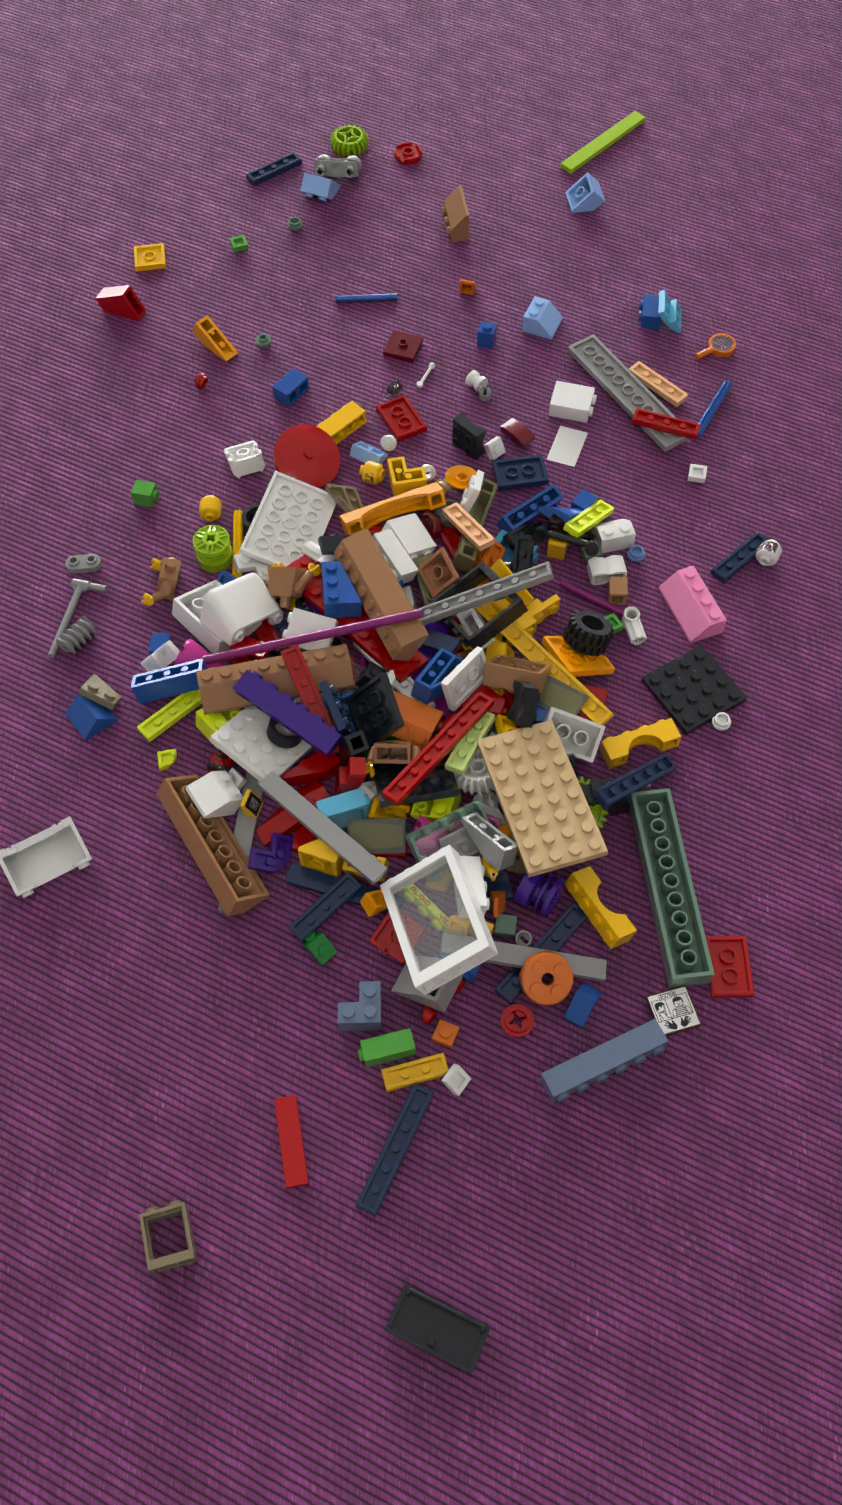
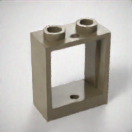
M180 1200L172 1201L167 1204V1207L160 1209L158 1207H150L145 1210V1213L139 1214L147 1267L152 1275L198 1262L189 1209L185 1202ZM182 1214L188 1250L155 1258L150 1223Z

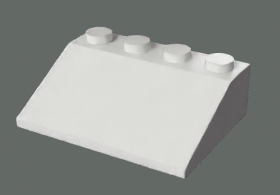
M217 580L174 598L172 615L212 654L230 650L229 645L199 622L206 594L210 590L222 585ZM262 621L247 627L245 636H249L262 625Z

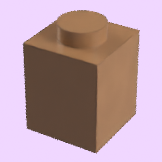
M609 577L607 587L609 603L613 605H626L628 597L627 577Z

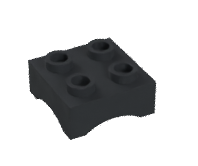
M461 412L453 418L452 443L462 449L468 456L477 460L485 454L483 441L486 429L471 423L466 414Z
M514 680V702L507 712V718L515 721L517 726L532 728V724L537 716L535 711L536 704L539 703L541 696L539 689L529 682Z

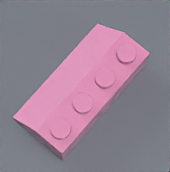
M694 565L678 570L659 586L658 589L690 643L723 633L727 619Z

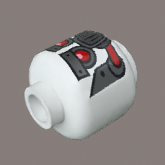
M775 540L763 541L756 552L758 562L763 566L775 565L782 553L780 544Z

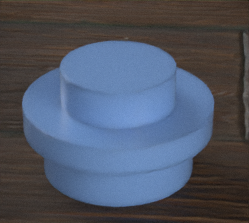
M634 545L628 550L627 556L631 561L640 562L645 557V551L643 547Z

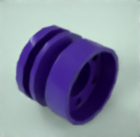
M526 872L516 891L514 902L527 908L534 901L533 912L537 913L542 907L540 916L546 918L556 907L562 895L565 880L559 878L555 882L556 876L554 874L547 880H544L546 873L528 877Z

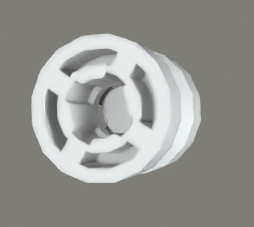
M472 370L467 375L465 383L470 387L473 386L474 390L479 393L482 387L487 386L488 379L480 376V373L476 370Z

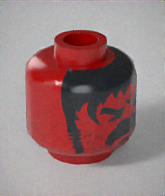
M220 750L212 754L207 764V770L209 773L224 770L228 773L231 768H234L235 761Z

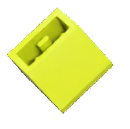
M201 708L196 711V727L209 740L212 734L237 715L241 709L204 715V710Z
M460 791L459 796L413 803L410 815L415 819L422 815L433 822L459 808L461 801ZM454 822L443 827V829L452 831Z

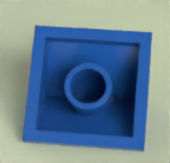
M80 694L76 695L65 714L85 741L118 721L110 709Z

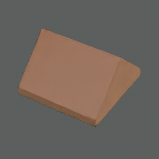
M444 547L437 550L418 567V571L432 598L437 597L460 579Z

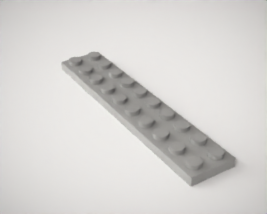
M594 334L568 346L567 351L632 419L636 408L675 417ZM640 426L664 452L690 439Z

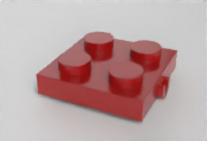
M388 912L369 942L382 950V953L387 957L391 956L404 965L406 960L390 913ZM401 913L414 950L427 930L413 921V918L408 914L405 916Z

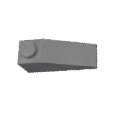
M476 812L462 817L461 822L488 863L498 871L513 865L518 846L513 840Z

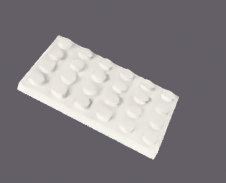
M275 470L239 553L270 566L274 563L279 565L280 562L285 567L303 556L301 550L307 541H311L319 546L318 538L325 533L337 504L336 501L326 491Z

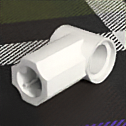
M307 541L301 550L302 555L308 556L321 567L322 562L337 561L335 555H322L320 547L311 541Z
M627 607L624 610L621 623L624 625L623 628L626 629L630 643L640 645L647 639L639 618L640 611L636 607Z

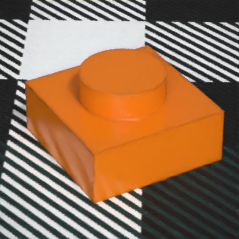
M440 1019L432 1036V1041L452 1049L460 1027Z

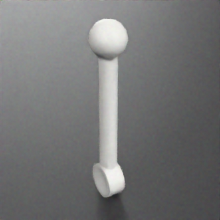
M434 363L429 364V368L423 378L417 382L418 388L423 387L424 380L430 371L435 368Z

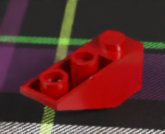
M316 751L308 759H303L293 769L287 770L281 776V779L291 787L309 784L313 781H327L337 774L339 766H342V760L336 753L327 758L319 751Z

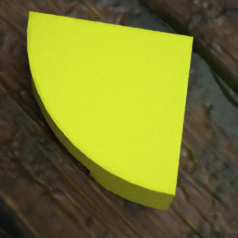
M176 749L157 752L160 771L166 770L174 764L177 758Z

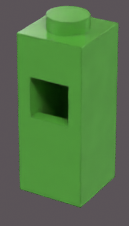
M410 1028L361 1040V1048L357 1049L360 1062H365L366 1068L416 1055V1048Z

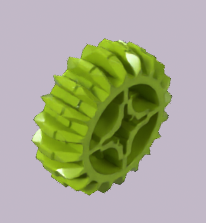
M356 125L339 126L338 129H334L330 136L332 150L338 156L342 155L343 157L360 156V153L363 154L367 150L369 143L367 132L361 129L360 126L356 127Z

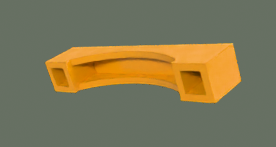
M435 482L342 514L340 519L346 535H353L400 514L424 509L433 510L446 505L444 491Z

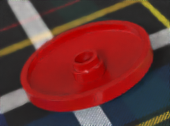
M299 424L286 429L279 436L273 450V461L278 472L319 489L325 488L327 483L330 484L340 468L341 459L337 444L327 432L313 425Z

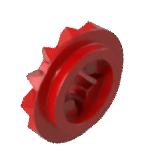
M513 1004L505 1008L500 1019L503 1030L507 1035H511L514 1038L525 1037L532 1031L535 1023L531 1010L521 1004ZM514 1014L518 1019L523 1020L521 1021V1028L517 1024H511L514 1021Z

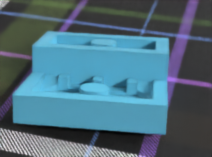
M666 290L659 291L658 314L669 328L680 333L682 310L677 299L670 301Z

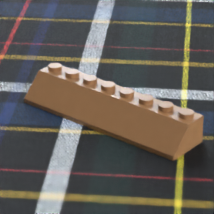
M363 529L340 542L334 551V555L341 562L370 619L414 610L368 529ZM420 619L375 628L392 660L410 661L429 636Z
M347 644L302 652L319 694L323 693L319 683L327 680L330 685L334 684L337 690L355 687ZM282 656L196 671L204 715L253 706L236 694L233 689L246 670L259 673L263 677L262 680L267 684L271 682L278 687L277 691L280 693H287L292 698H299Z
M198 775L164 778L156 795L227 917L245 913L268 898L270 894L256 871L248 869L249 860L223 816L204 818L185 790L188 785L200 779Z

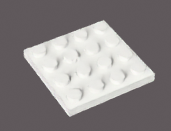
M255 706L245 707L212 734L209 739L211 743L259 781L265 778L271 771L279 777L283 776L287 770L313 749L312 746L303 740L297 746L286 749L273 744L267 736V727L271 717ZM275 725L279 733L286 736L295 735L282 725Z

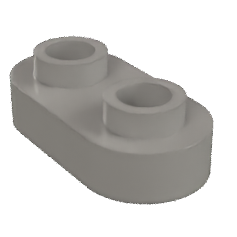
M85 554L69 557L65 565L68 572L78 574L96 572L102 567V562L96 554Z

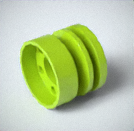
M209 525L200 528L194 534L192 539L197 563L201 569L206 572L217 573L221 572V570H226L232 564L233 552L229 533L226 529L216 525Z

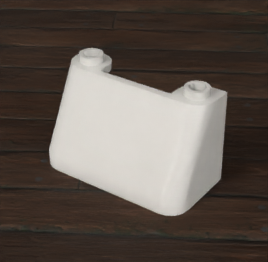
M252 572L210 590L204 598L199 622L231 646L244 639L247 627L268 618V623L271 625L279 624L283 619V611L274 597L270 595V591L261 577Z
M70 816L61 820L58 825L54 824L42 832L11 845V848L0 850V865L16 896L22 895L23 898L33 894V889L77 867L81 870L89 866V861L92 860Z

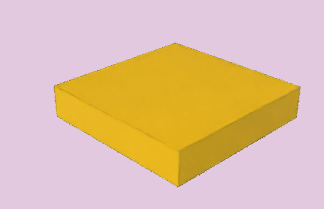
M164 243L134 246L136 272L166 268Z

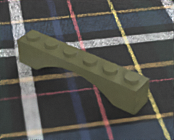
M483 478L481 490L469 512L482 527L498 485ZM462 533L452 564L455 568L468 573L476 559L478 549Z

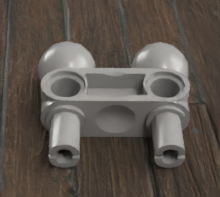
M322 154L315 159L314 169L315 174L320 177H358L362 169V162L360 158L354 155L343 159L331 158L329 155Z

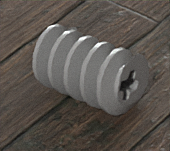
M82 616L81 619L76 621V624L71 625V629L66 630V634L63 633L60 638L56 639V643L64 652H71L75 655L76 651L74 648L80 650L81 646L79 643L86 645L85 638L91 640L90 633L96 636L97 632L92 622L87 617Z

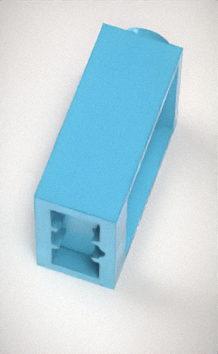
M362 788L316 801V808L342 830L348 829V819H369L370 800L368 795L363 793Z

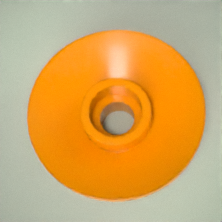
M456 465L446 471L445 479L454 488L468 489L471 476H475L477 472L471 467Z

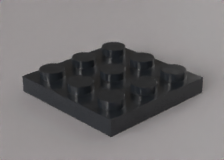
M385 672L378 674L345 699L353 724L357 731L363 730L370 749L374 746V743L383 741L404 726L389 677Z

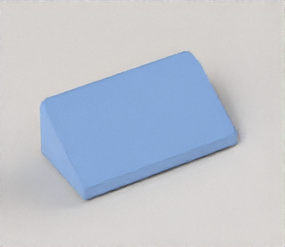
M362 441L352 444L350 451L351 457L364 463L373 461L382 464L388 457L386 452Z

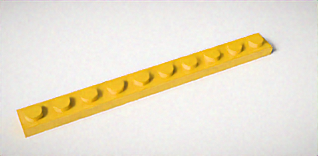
M495 601L474 607L488 622L503 611ZM516 621L500 632L529 661L551 665L550 676L589 696L580 710L593 722L604 726L614 716L599 699Z

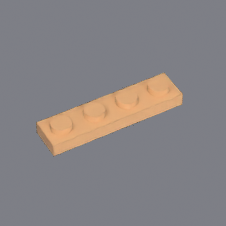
M638 361L629 368L643 385L675 407H678L687 400L688 394L642 362Z
M457 502L442 509L443 515L479 551L495 544V539Z

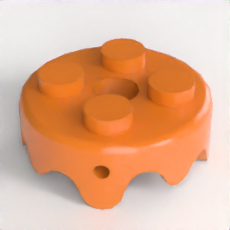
M545 950L532 953L526 957L525 963L519 972V979L523 992L532 1001L541 1005H553L564 1000L571 991L573 972L569 963L561 955ZM545 973H551L553 976L549 984L542 983V976Z

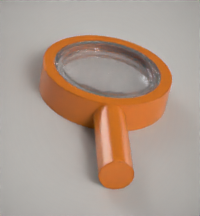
M715 334L709 339L708 348L696 353L695 358L698 360L711 353L717 357H728L734 353L736 341L728 334Z

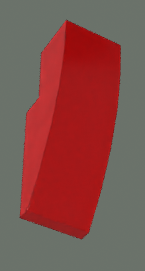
M349 757L347 767L339 766L334 784L335 796L360 787L366 777L365 757Z

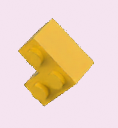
M404 457L387 459L388 475L393 497L427 485L424 467L407 469Z

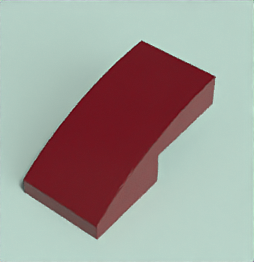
M513 418L500 426L501 432L512 436V441L522 447L536 439L535 435L527 427Z

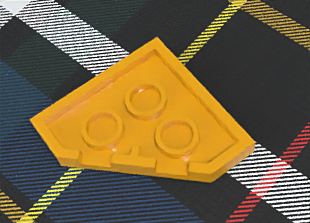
M543 636L541 643L547 651L574 677L613 674L615 667L606 656L602 654L599 656L584 655L572 649L570 645H567L561 636Z

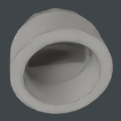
M482 387L479 391V399L489 401L492 398V391L489 387Z
M522 930L516 934L515 940L517 945L529 947L532 944V936L528 931ZM521 936L528 941L527 944L520 939Z

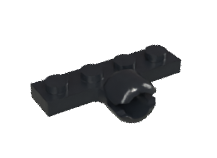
M515 536L514 557L511 561H503L513 574L532 567L534 536Z

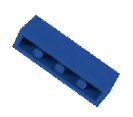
M552 484L503 515L496 525L500 531L502 529L510 532L526 522L531 523L542 516L543 513L538 511L539 506L556 507L564 496L557 486Z
M201 658L133 675L131 689L140 704L199 690L196 671L205 670L208 667L204 659Z

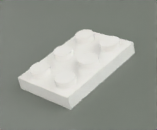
M477 646L441 682L448 709L455 711L483 683L486 658L482 648Z

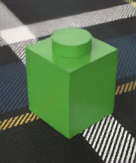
M136 480L131 490L133 503L143 506L154 507L160 495L156 483Z

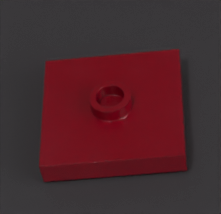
M393 330L383 350V356L413 363L423 343V337Z

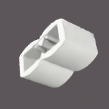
M623 556L593 557L587 562L586 568L592 585L608 583L609 577L627 576Z

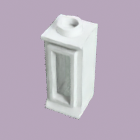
M475 608L456 615L469 636L485 625V622ZM492 638L490 641H488L486 644H484L481 648H482V649L486 648L488 645H490L492 642H494L495 639Z

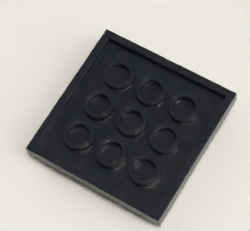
M702 645L643 676L641 682L685 735L712 721V718L717 713H726L746 702L747 699Z
M448 754L400 805L459 796V788L454 773L445 769V763L449 758ZM375 763L373 765L375 771L374 781L380 808L396 806L382 797V791L408 764Z

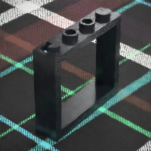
M482 561L431 602L434 603L473 589L485 580L490 583L501 578ZM516 593L504 597L511 605L471 636L451 616L443 618L442 621L448 628L452 627L451 630L457 638L461 636V641L467 648L470 646L474 650L477 646L481 648L528 610L523 600Z

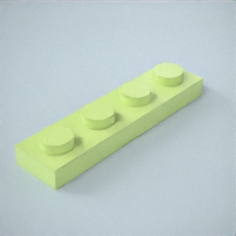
M487 712L461 739L445 763L446 770L464 775L479 749L477 740L486 737L495 721V714Z

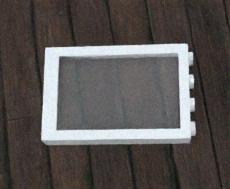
M451 845L441 848L438 852L422 859L419 863L405 869L402 873L380 885L414 987L424 995L498 954L460 855Z

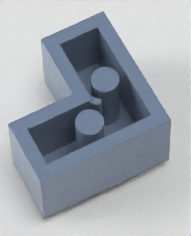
M381 981L359 982V1002L338 1003L339 1032L382 1030Z

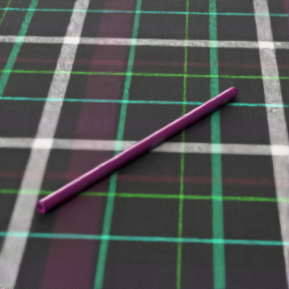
M421 608L204 655L202 658L207 665L424 618V614Z

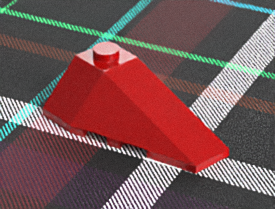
M313 781L297 790L301 796L315 807L316 801L330 797L324 786L317 781ZM280 806L255 831L263 846L266 847L270 845L271 834L278 833L288 836L304 825Z

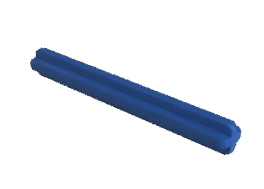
M725 380L699 420L698 424H701L697 439L701 437L732 385L731 382Z

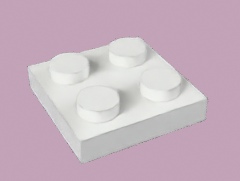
M480 470L477 471L475 476H471L468 483L469 487L468 489L465 488L462 494L463 499L460 506L467 513L470 512L481 490L484 472Z

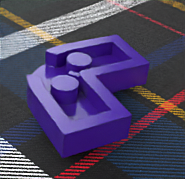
M273 833L271 834L269 851L251 848L248 869L266 873H274L281 870L289 862L293 837Z

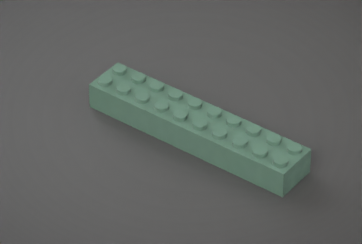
M670 788L634 792L629 798L630 815L668 987L676 988L685 985L710 984L715 974Z

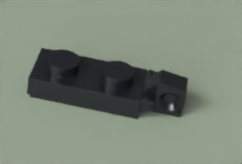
M526 522L505 534L503 539L511 550L514 551L515 536H533L535 529L542 524L537 522L531 526L529 522Z

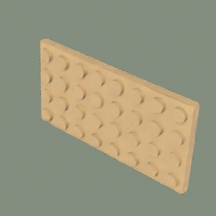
M552 720L534 724L532 728L523 727L477 740L478 748L514 841L518 846V851L528 877L608 855V849Z

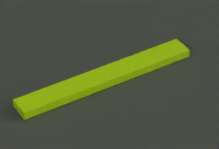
M636 111L632 112L560 164V168L572 174L645 122L646 117Z

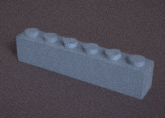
M653 1019L541 1073L540 1081L551 1102L553 1103L558 1100L560 1103L567 1100L570 1094L575 1091L581 1093L590 1087L589 1085L594 1082L599 1084L609 1078L608 1075L614 1072L620 1074L628 1069L627 1066L633 1063L635 1065L643 1063L647 1059L646 1057L651 1054L657 1056L663 1053L668 1039L657 1020Z

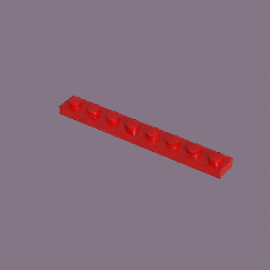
M478 691L382 791V797L399 806L494 706V699Z

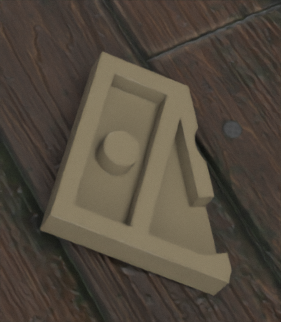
M327 483L325 490L345 513L363 508L356 487Z
M93 674L85 682L78 693L110 710H113L121 699V696L96 674Z

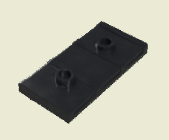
M405 1284L384 1331L472 1375L491 1327Z

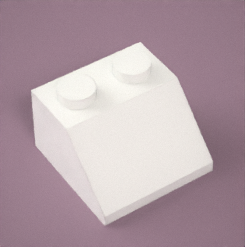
M618 519L598 523L591 528L592 534L596 535L599 539L598 543L602 553L634 546L636 533L630 520Z
M226 770L210 772L185 788L204 818L234 815L243 799L242 794Z

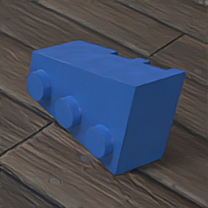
M322 562L324 616L329 618L361 617L362 602L341 562Z
M441 648L416 678L411 696L425 704H429L443 696L444 692L441 682L464 659Z

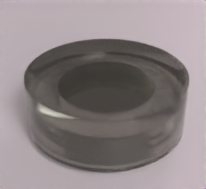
M395 380L388 386L387 393L391 397H395L402 391L403 385L398 380Z

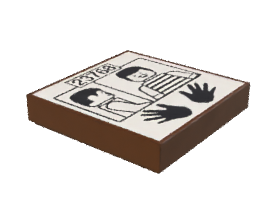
M686 985L646 996L645 1000L652 1018L657 1020L665 1036L701 1026Z

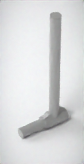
M72 579L71 588H73L74 593L52 643L48 657L55 658L59 649L56 639L66 632L81 593L90 590L106 593L108 590L107 585Z

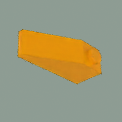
M208 315L195 323L192 332L204 346L223 361L227 362L238 354L237 350Z

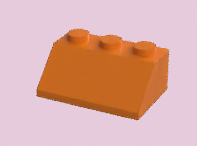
M393 690L404 726L391 735L401 740L412 741V745L424 749L434 738L444 712Z

